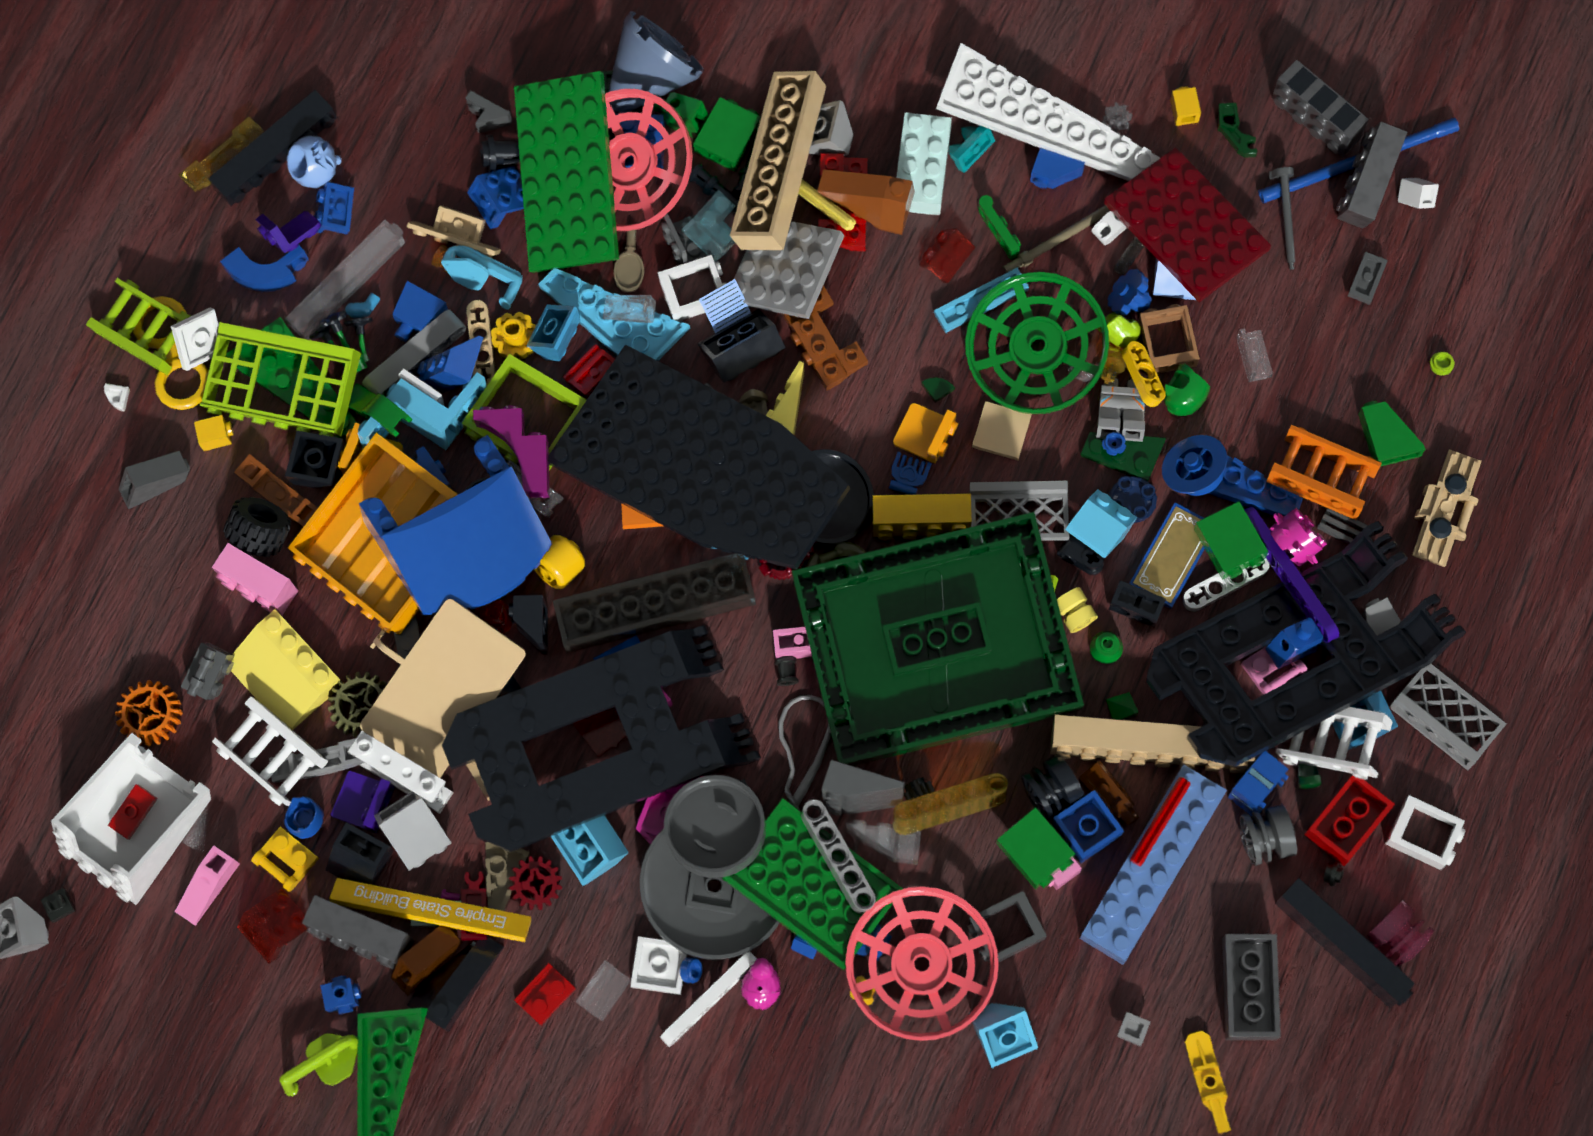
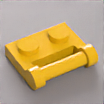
M279 827L261 850L256 852L251 862L256 866H262L284 884V889L290 892L319 858L282 827ZM271 852L274 853L296 872L290 877L271 862L267 856Z

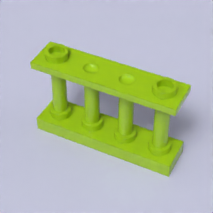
M117 278L115 282L124 290L104 319L101 318L100 321H97L90 317L86 326L128 353L168 375L172 367L165 361L167 360L166 355L175 343L172 330L158 351L155 350L154 353L147 351L149 349L148 345L167 316L175 319L177 323L191 316L184 311H181L179 314L139 291L140 287L131 280L127 279L124 282ZM131 295L141 299V302L122 330L119 329L117 332L112 330L113 322ZM151 305L158 309L159 312L141 339L134 343L130 340V334Z

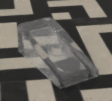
M650 295L606 296L603 318L653 323L656 301Z

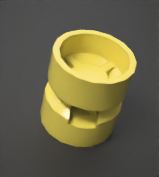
M1080 587L1068 591L1057 599L1060 614L1066 617L1064 623L1070 633L1082 630L1098 618L1093 607L1086 605L1087 598Z

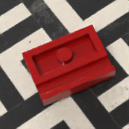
M595 344L563 378L565 382L572 385L575 390L588 399L615 358Z
M548 963L514 1001L542 1026L576 988Z

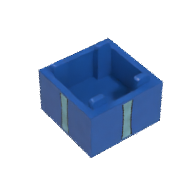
M1265 751L1236 784L1228 798L1250 816H1252L1254 811L1260 814L1266 806L1263 801L1277 784L1280 787L1284 785L1281 779L1286 781L1289 778L1286 775L1288 768Z

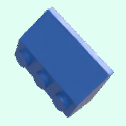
M477 336L422 361L418 368L419 379L442 393L470 382L483 337Z

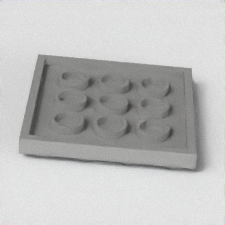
M791 221L784 250H746L734 277L745 298L743 302L749 307L809 319L845 235L839 230Z

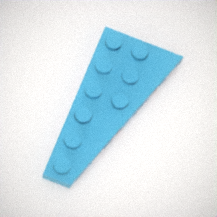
M557 268L553 269L538 284L539 288L557 304L575 306L580 316L579 323L616 356L627 345L659 361L690 329V325L684 322L675 321L670 316L663 313L661 315L644 305L616 293L607 292L597 285L593 286Z

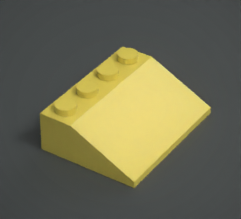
M275 609L254 627L233 653L235 656L232 660L234 665L231 672L259 702L292 730L334 694L331 691L332 688L338 690L341 688L338 685V681L341 680Z

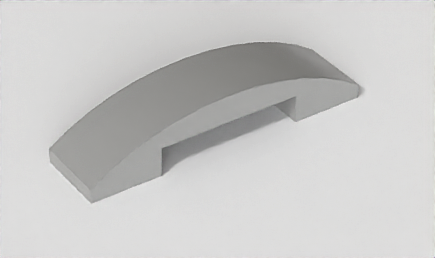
M356 738L338 742L339 745L317 749L316 751L329 762L323 769L316 765L309 767L300 779L326 775L365 763L348 753ZM290 753L271 776L272 782H284L302 761L301 757L303 754Z

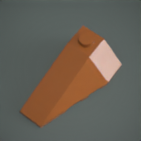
M823 170L817 192L840 207L843 206L853 212L860 219L863 218L875 228L903 235L915 190L913 181L896 177Z

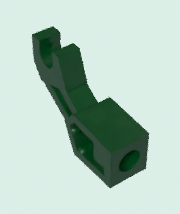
M1220 103L1217 109L1218 131L1229 141L1237 151V154L1244 158L1256 157L1257 149L1247 147L1249 144H1255L1256 137L1243 134L1238 129L1240 122L1237 103ZM1224 120H1233V125L1224 123Z

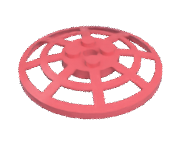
M639 89L614 90L605 93L608 129L611 128L615 135V138L609 142L613 186L616 187L614 192L615 212L616 210L634 211L643 209L645 221L629 225L616 224L617 231H632L649 226L663 218L681 198L688 184L692 169V144L682 117L664 99ZM623 98L645 99L642 113L627 112L615 115L610 102ZM654 103L660 105L672 115L680 127L678 130L669 135L664 126L651 117ZM639 120L637 133H624L620 122ZM649 124L656 128L663 137V140L654 145L645 138ZM684 137L687 153L684 175L680 176L674 173L676 157L673 144ZM665 149H668L669 155L667 171L657 167V154ZM633 156L634 164L630 168H626V158ZM653 176L663 179V183L658 190L649 197L645 185L650 182ZM670 182L679 185L676 194L669 204L654 216L651 204L665 192ZM637 190L640 202L633 204L620 203L625 191Z
M931 887L906 888L879 899L857 922L852 931L846 954V973L849 987L857 1005L864 1014L878 1027L888 1033L904 1039L918 1041L936 1040L950 1036L973 1022L984 1010L993 994L999 966L998 952L993 934L979 912L966 900L957 895ZM926 895L942 898L944 901L939 913L930 911H912L907 913L902 898ZM893 902L898 917L888 922L880 930L876 938L862 932L865 924L876 912ZM953 904L961 907L973 918L983 935L971 940L968 939L963 930L948 918ZM930 919L935 922L930 934H915L910 920ZM901 924L906 938L897 947L883 942L885 936L893 928ZM944 925L957 935L961 944L947 948L944 942L939 939ZM857 941L871 947L869 954L870 979L856 984L853 960ZM986 944L990 954V974L987 987L972 981L975 971L973 950ZM878 951L892 957V971L877 975L876 960ZM964 953L967 956V973L965 978L951 972L952 958ZM925 957L929 961V968L926 971H918L915 968L914 962L917 958ZM896 980L905 990L900 1002L897 1003L889 997L882 985ZM946 982L961 987L954 998L946 1004H942L938 990ZM875 988L880 998L896 1011L891 1023L884 1022L873 1013L864 1002L860 993ZM968 991L982 996L978 1005L967 1017L951 1026L946 1014L947 1011L955 1007ZM914 994L928 995L933 1009L915 1010L908 1007ZM905 1015L917 1018L937 1016L942 1030L930 1033H915L899 1028Z

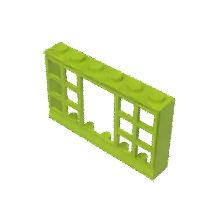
M219 322L218 335L200 406L206 408L207 413L216 416L221 415L223 412L230 414L229 418L243 421L244 417L252 418L251 422L260 425H266L267 421L274 423V427L288 430V426L296 427V431L308 433L316 431L320 435L341 437L361 353L353 348ZM229 340L237 342L233 359L225 357ZM243 343L258 346L254 363L239 360ZM264 347L303 355L288 416L249 408ZM308 356L324 359L320 376L305 373ZM330 360L346 363L342 380L326 377ZM224 362L232 364L228 381L220 379ZM237 365L253 368L249 385L234 382ZM303 378L319 381L315 398L299 395ZM324 383L340 385L336 403L321 400ZM219 384L226 386L222 403L215 401ZM232 387L247 390L244 407L228 404ZM298 400L314 403L310 421L294 418ZM319 405L335 408L331 425L315 422Z

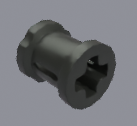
M782 657L775 660L779 675L777 685L790 686L799 683L795 675L794 664L797 663L795 657Z

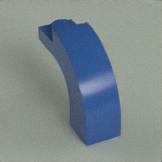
M299 245L277 262L258 264L251 261L238 247L220 262L226 272L243 287L254 291L270 292L283 289L296 282L292 273L301 270L309 259Z

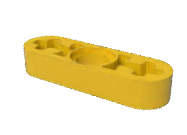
M1132 341L1123 349L1122 357L1142 401L1150 407H1156L1165 398V390L1146 348L1141 343ZM1139 370L1145 371L1148 374V378L1142 377Z

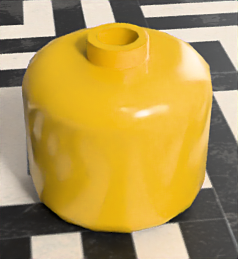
M553 535L550 537L552 545L549 551L545 553L540 560V565L534 571L549 586L555 589H564L583 570L585 559L579 546L574 541L561 535Z

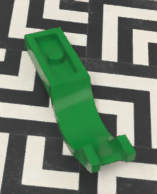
M357 383L353 387L348 408L367 420L372 417L393 436L397 437L399 434L394 427L401 419L409 423L413 420L382 394L378 393L376 395Z

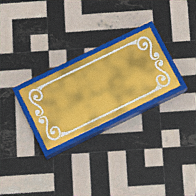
M1174 503L1129 584L1166 598L1164 606L1172 609L1205 550L1194 531L1196 522L1204 518Z

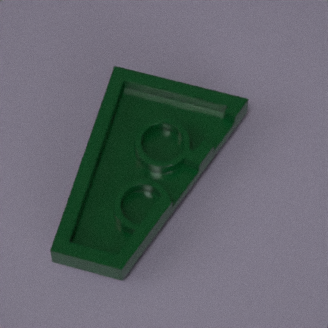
M1090 432L1080 456L1128 476L1140 477L1149 481L1166 438L1144 436L1143 442L1126 441L1124 452L1112 456L1106 452V449H1103V439L1096 438V433Z

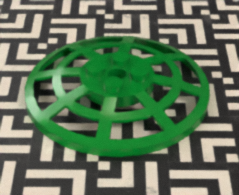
M1025 273L1001 282L991 289L979 302L967 327L965 339L966 357L975 381L993 401L1019 413L1048 414L1073 405L1095 386L1107 362L1109 330L1106 318L1099 304L1080 284L1055 273ZM1044 281L1057 283L1062 286L1056 298L1047 296L1027 297L1022 284ZM1010 288L1014 289L1018 301L1007 307L998 316L997 320L983 314L995 298ZM1070 290L1075 291L1088 302L1097 318L1083 323L1078 313L1065 303ZM1047 304L1052 305V309L1048 317L1033 316L1030 305ZM1021 308L1024 320L1015 329L1003 324L1011 314ZM1061 310L1065 311L1074 320L1077 327L1063 331L1056 322ZM978 323H981L992 329L988 342L989 358L976 361L974 356V338ZM1100 327L1103 347L1100 362L1096 366L1086 362L1089 348L1087 333ZM998 333L1010 338V351L999 355L996 354ZM1081 336L1079 358L1067 354V341ZM1037 339L1045 342V347L1041 351H1034L1032 349V343ZM1014 360L1017 366L1022 369L1016 381L1012 380L1003 371L1000 364ZM1062 362L1074 367L1067 377L1056 383L1053 374L1054 369ZM993 367L1000 379L1012 387L1005 399L989 388L979 370ZM1081 370L1093 375L1089 383L1079 393L1064 402L1062 401L1059 389L1072 382ZM1030 374H1043L1047 386L1035 388L1025 386V383ZM1020 392L1033 395L1050 393L1053 406L1030 408L1016 405L1014 402Z

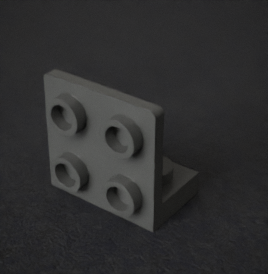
M668 213L663 217L664 222L661 223L662 233L668 245L671 244L672 254L677 265L710 256L691 216L673 224Z

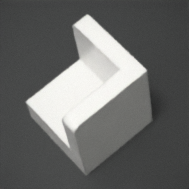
M1420 178L1401 179L1398 202L1418 209L1434 208L1439 184Z

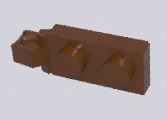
M1097 761L1080 776V779L1091 792L1094 790L1097 792L1109 811L1117 819L1121 817L1129 826L1140 818L1132 808L1135 804L1101 761Z

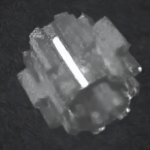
M1116 102L1113 107H1106V115L1103 116L1102 123H1106L1111 128L1110 130L1116 131L1119 134L1120 130L1129 129L1130 124L1128 121L1132 119V114L1126 111L1127 105L1120 106Z

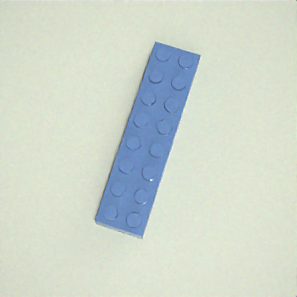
M1183 764L1080 937L1081 940L1122 965L1125 963L1227 791L1226 789ZM1183 777L1191 783L1190 787L1142 866L1135 865L1130 861V858L1178 778Z

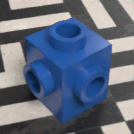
M338 976L332 978L331 983L320 985L325 1010L329 1013L338 1011V1014L352 1012L353 1007L359 1006L358 999L362 998L359 984H355L351 978Z

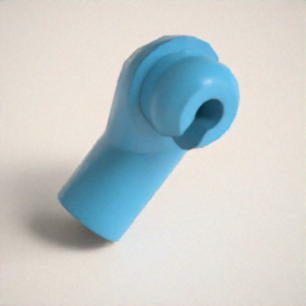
M370 293L365 302L349 303L345 311L352 318L368 317L381 299L377 295Z

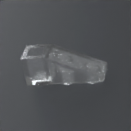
M852 820V823H846V832L892 862L918 865L921 831H917V827L903 825L901 829L891 828L892 825L888 823H877V826H871L862 820Z

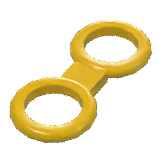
M163 296L153 298L179 314L181 311L187 313L181 303L173 298ZM151 305L133 329V334L137 340H140L144 334L142 324L144 317L154 309ZM167 336L159 339L153 338L148 347L158 351ZM174 343L166 355L167 360L165 361L172 369L168 375L160 371L157 373L155 380L156 394L163 404L172 409H190L202 402L209 371L203 363L193 368L200 374L201 383L199 389L191 397L175 399L169 396L165 388L167 377L177 368H182L176 344Z

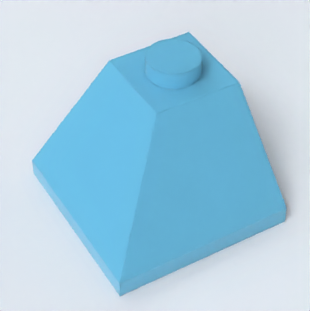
M991 1003L973 1021L975 1031L992 1068L1038 1048L1026 1010L1023 1007Z

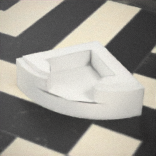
M105 383L104 391L108 401L116 409L125 412L130 392L129 387Z

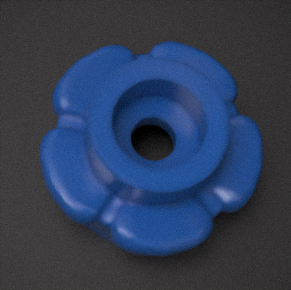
M1111 432L1103 439L1102 447L1107 450L1106 452L1109 455L1115 456L1117 453L1121 454L1124 452L1126 440L1123 435Z

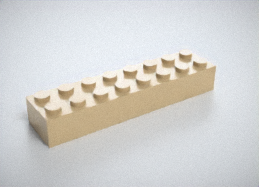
M816 71L773 72L730 237L741 250H784L826 85Z
M1055 715L1052 724L1050 754H1059L1063 759H1070V756H1079L1083 761H1095V758H1103L1108 763H1120V760H1128L1133 765H1145V762H1152L1157 767H1170V764L1180 765V768L1184 764L1191 769H1195V766L1205 767L1207 771H1220V768L1230 769L1232 773H1245V770H1249L1255 761V757L1235 767L1201 759L1187 740V735L1201 728L1200 726Z

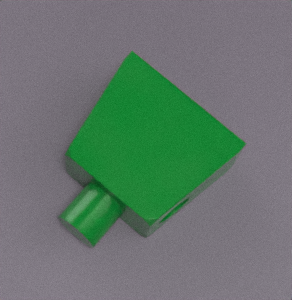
M675 92L670 93L665 101L682 117L689 136L696 139L709 117L703 101ZM654 104V110L662 113L667 126L678 130L680 127L672 115L660 105Z

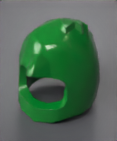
M1185 363L1179 365L1168 385L1165 384L1166 396L1164 403L1167 411L1176 416L1193 414L1206 401L1210 392V386L1191 367Z

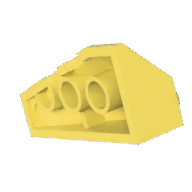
M799 361L786 382L784 389L786 393H779L776 398L774 411L769 409L766 414L767 417L781 423L793 435H795L804 377V363Z

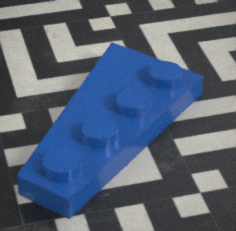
M1228 455L1221 483L1208 493L1234 503L1240 501L1243 506H1252L1255 510L1270 515L1275 513L1278 515L1280 513L1283 516L1296 508L1299 510L1303 500L1302 497L1266 482L1267 479L1264 478V474L1257 470L1254 472L1244 466V462L1237 458L1233 459Z

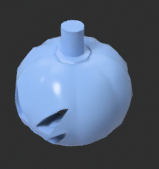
M316 136L300 138L293 144L287 157V166L292 178L302 186L309 188L324 186L333 178L336 166L341 163L340 156H335L332 146L321 137Z

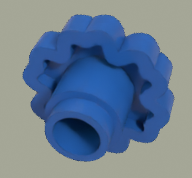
M1130 269L1125 276H1120L1113 285V292L1108 296V306L1117 315H1127L1131 309L1135 312L1147 310L1152 302V297L1147 291L1149 279L1138 269Z

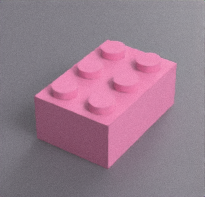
M227 543L212 566L213 570L217 573L215 577L222 581V585L232 591L236 588L242 593L241 596L250 602L256 600L269 613L275 609L279 614L283 615L298 592L289 578Z

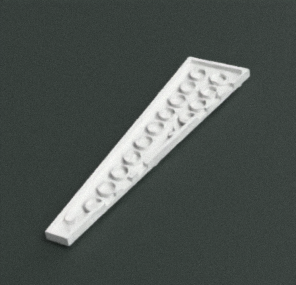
M962 43L960 44L936 109L1036 147L1083 161L1087 166L1130 181L1160 159V157L1151 153L1152 151L1146 147H1140L1131 142L1130 138L1117 134L1110 130L1111 128L1063 100L1053 97L1047 91L1034 87L1027 83V80L1011 74L1001 65L997 66L988 61L987 57Z

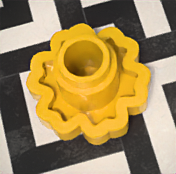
M517 312L514 316L505 313L496 320L497 327L491 330V342L495 348H498L500 356L507 357L511 354L514 357L518 356L521 359H525L534 352L526 346L536 327V324H532V319L529 315H524L522 312Z

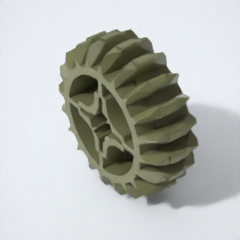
M356 672L355 679H352L350 675H346L348 682L344 684L342 681H338V685L341 687L339 690L332 688L331 691L336 697L328 698V701L334 704L328 707V711L334 713L330 719L333 722L337 721L335 726L338 729L343 728L344 734L348 735L352 731V736L357 738L360 731H362L360 723L356 722L366 716L373 706L371 702L374 690L380 696L387 686L384 680L379 682L380 678L378 675L371 678L370 673L365 672L362 678L361 674ZM366 687V689L363 688L358 694H350V692L357 688ZM344 700L351 705L348 720L343 714ZM364 700L369 708H361L360 706L359 709L354 702L359 703Z

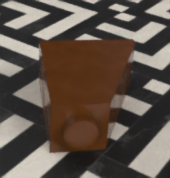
M440 925L399 957L391 979L407 996L456 952L461 941L457 932L452 928Z

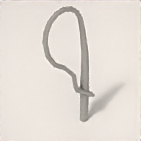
M800 695L790 700L783 708L778 722L779 739L787 752L790 773L785 785V794L789 803L799 811V805L822 763L831 737V731L828 724L815 760L792 796L789 788L795 774V767L791 750L784 738L783 722L788 709L794 703L801 700H813L819 702L824 707L823 700L813 695Z

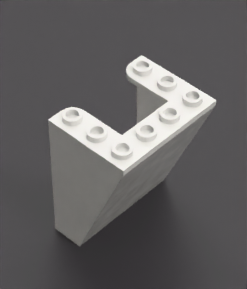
M131 733L51 820L54 830L53 834L57 839L56 843L60 848L58 851L69 860L71 858L79 862L78 866L87 874L92 872L98 877L97 880L104 887L109 888L111 886L117 891L116 894L123 901L128 902L130 900L136 905L210 802L211 796L206 786L200 782L195 786V782L192 780L186 781L153 757L151 750L147 749L146 751L145 748L139 746L142 740ZM135 784H138L158 799L131 839L128 840L110 828L108 824Z

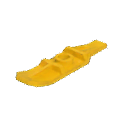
M1202 1030L1190 1033L1185 1039V1045L1202 1103L1212 1112L1218 1134L1231 1131L1225 1112L1227 1093L1214 1054L1210 1035ZM1212 1077L1215 1080L1214 1086H1207L1205 1079Z

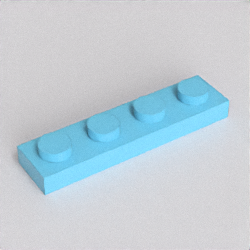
M1015 268L934 310V315L944 332L947 333L970 321L975 308L983 297L1001 282L1013 276L1021 275L1019 269ZM1027 283L1022 284V285H1023V288H1024V291H1025V292L1028 291V290H1029L1028 284H1027ZM1010 288L995 298L984 313L1015 298L1014 289Z

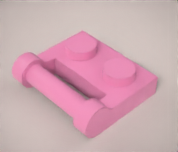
M1287 644L1286 647L1284 648L1285 650H1288V648H1289L1288 644ZM1267 646L1241 663L1263 695L1289 682L1296 676L1308 672L1306 665L1299 659L1291 663L1293 666L1291 669L1267 684L1264 678L1278 669L1265 650Z

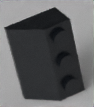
M759 309L698 343L700 350L723 383L736 379L740 373L747 369L755 368L761 361L768 357L776 356L780 350L786 348L775 324Z

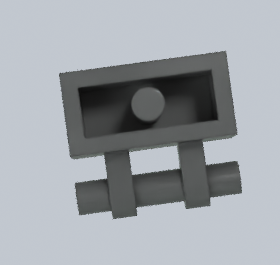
M201 643L181 687L186 689L187 693L191 696L196 697L197 695L205 700L215 699L222 692V682L225 675H228L233 668L234 662L232 660L235 655L211 643Z

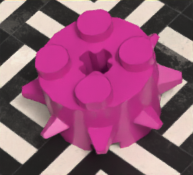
M1297 508L1285 516L1280 513L1278 515L1276 513L1273 514L1277 523L1269 529L1272 531L1271 535L1279 547L1288 554L1294 555L1291 560L1297 566H1301L1307 561L1312 565L1314 563L1317 564L1318 560L1315 554L1321 551L1327 545V542L1320 533L1316 534L1312 528L1315 525L1307 515L1303 516Z

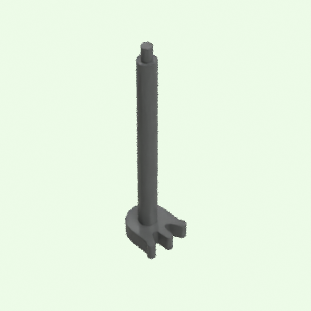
M1282 167L1270 171L1269 179H1281L1287 263H1289V270H1294L1295 250L1289 178L1294 176V169L1292 167Z

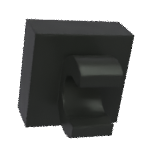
M64 888L41 899L45 911L53 923L76 911Z

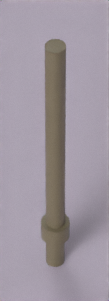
M1105 205L1032 250H1025L1017 255V259L1003 266L1005 273L1015 268L1030 265L1033 263V259L1102 219L1110 209Z

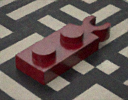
M479 871L478 880L471 881L470 873L466 872L464 879L469 889H461V903L487 908V889H480L485 880L482 871ZM461 930L462 941L487 940L486 934Z

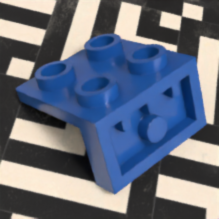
M514 166L477 175L467 192L490 229L497 228L507 213L524 209L522 179Z

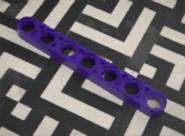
M1252 506L1244 509L1268 550L1267 561L1305 616L1312 618L1322 633L1325 643L1337 639L1339 631L1335 622L1286 552L1276 543L1270 529Z

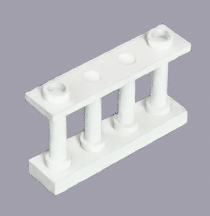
M251 696L245 702V705L251 709L248 712L250 715L226 743L216 738L212 742L218 746L217 753L226 760L230 757L271 793L268 797L279 806L282 803L290 806L291 801L285 795L307 769L314 765L323 769L329 761L261 702ZM263 719L268 724L266 727L267 731L242 759L233 749L253 725ZM280 734L286 739L283 742L284 746L259 774L250 766L251 763L274 736L278 737ZM299 750L303 754L301 757L302 761L282 785L276 789L267 780L292 751Z
M1348 707L1321 722L1312 754L1299 752L1305 731L1292 737L1289 750L1277 748L1276 753L1283 759L1284 763L1292 766H1297L1298 763L1353 773V776L1361 779H1367L1368 776L1377 778L1378 772L1369 765L1378 732H1381V729L1390 731L1393 721L1385 713ZM1334 721L1343 722L1344 728L1335 759L1323 757L1322 753L1330 726ZM1358 725L1366 726L1368 730L1359 762L1345 761L1354 728H1357Z
M363 731L360 732L348 751L351 755L365 762L360 764V766L381 779L390 781L394 787L406 794L414 792L421 796L428 807L439 814L453 795L451 790L444 787L446 783L444 780Z

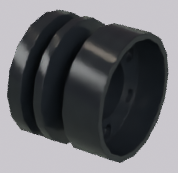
M1059 754L1043 762L1046 774H1043L1038 768L1034 767L1031 770L1033 777L1028 772L1021 775V780L1030 802L1046 820L1054 817L1052 809L1058 814L1062 812L1059 800L1062 799L1070 807L1085 797L1073 771Z

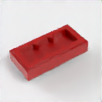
M135 784L108 826L124 838L130 840L158 798L140 785Z

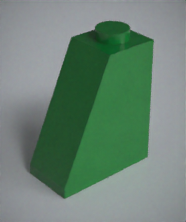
M1371 401L1363 405L1358 416L1370 455L1376 461L1381 462V466L1418 458L1423 455L1426 450L1424 444L1386 402L1378 403L1377 401Z

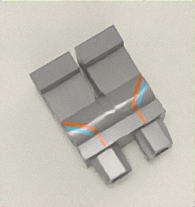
M1106 377L1100 393L1096 438L1105 439L1106 435L1111 433L1105 432L1102 429L1114 430L1112 432L1119 433L1120 416H1122L1121 435L1124 436L1125 440L1143 442L1145 403L1142 401L1133 379L1128 380L1127 387H1118L1117 378ZM1127 431H1135V432H1138V433H1136V434H1129V433H1127Z

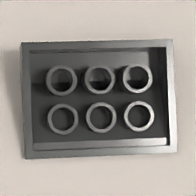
M831 760L822 787L823 804L827 808L828 813L836 816H841L842 813L849 815L902 806L904 800V782Z

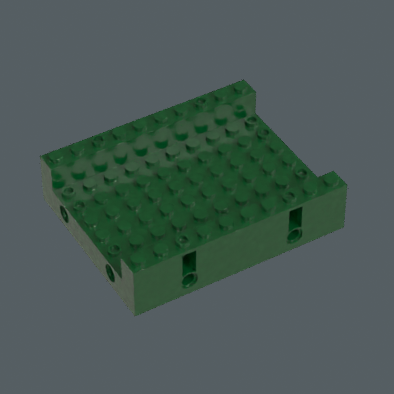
M1034 512L792 571L793 582L837 761L840 763L856 766L1052 718L1055 715L1080 711L1084 706Z

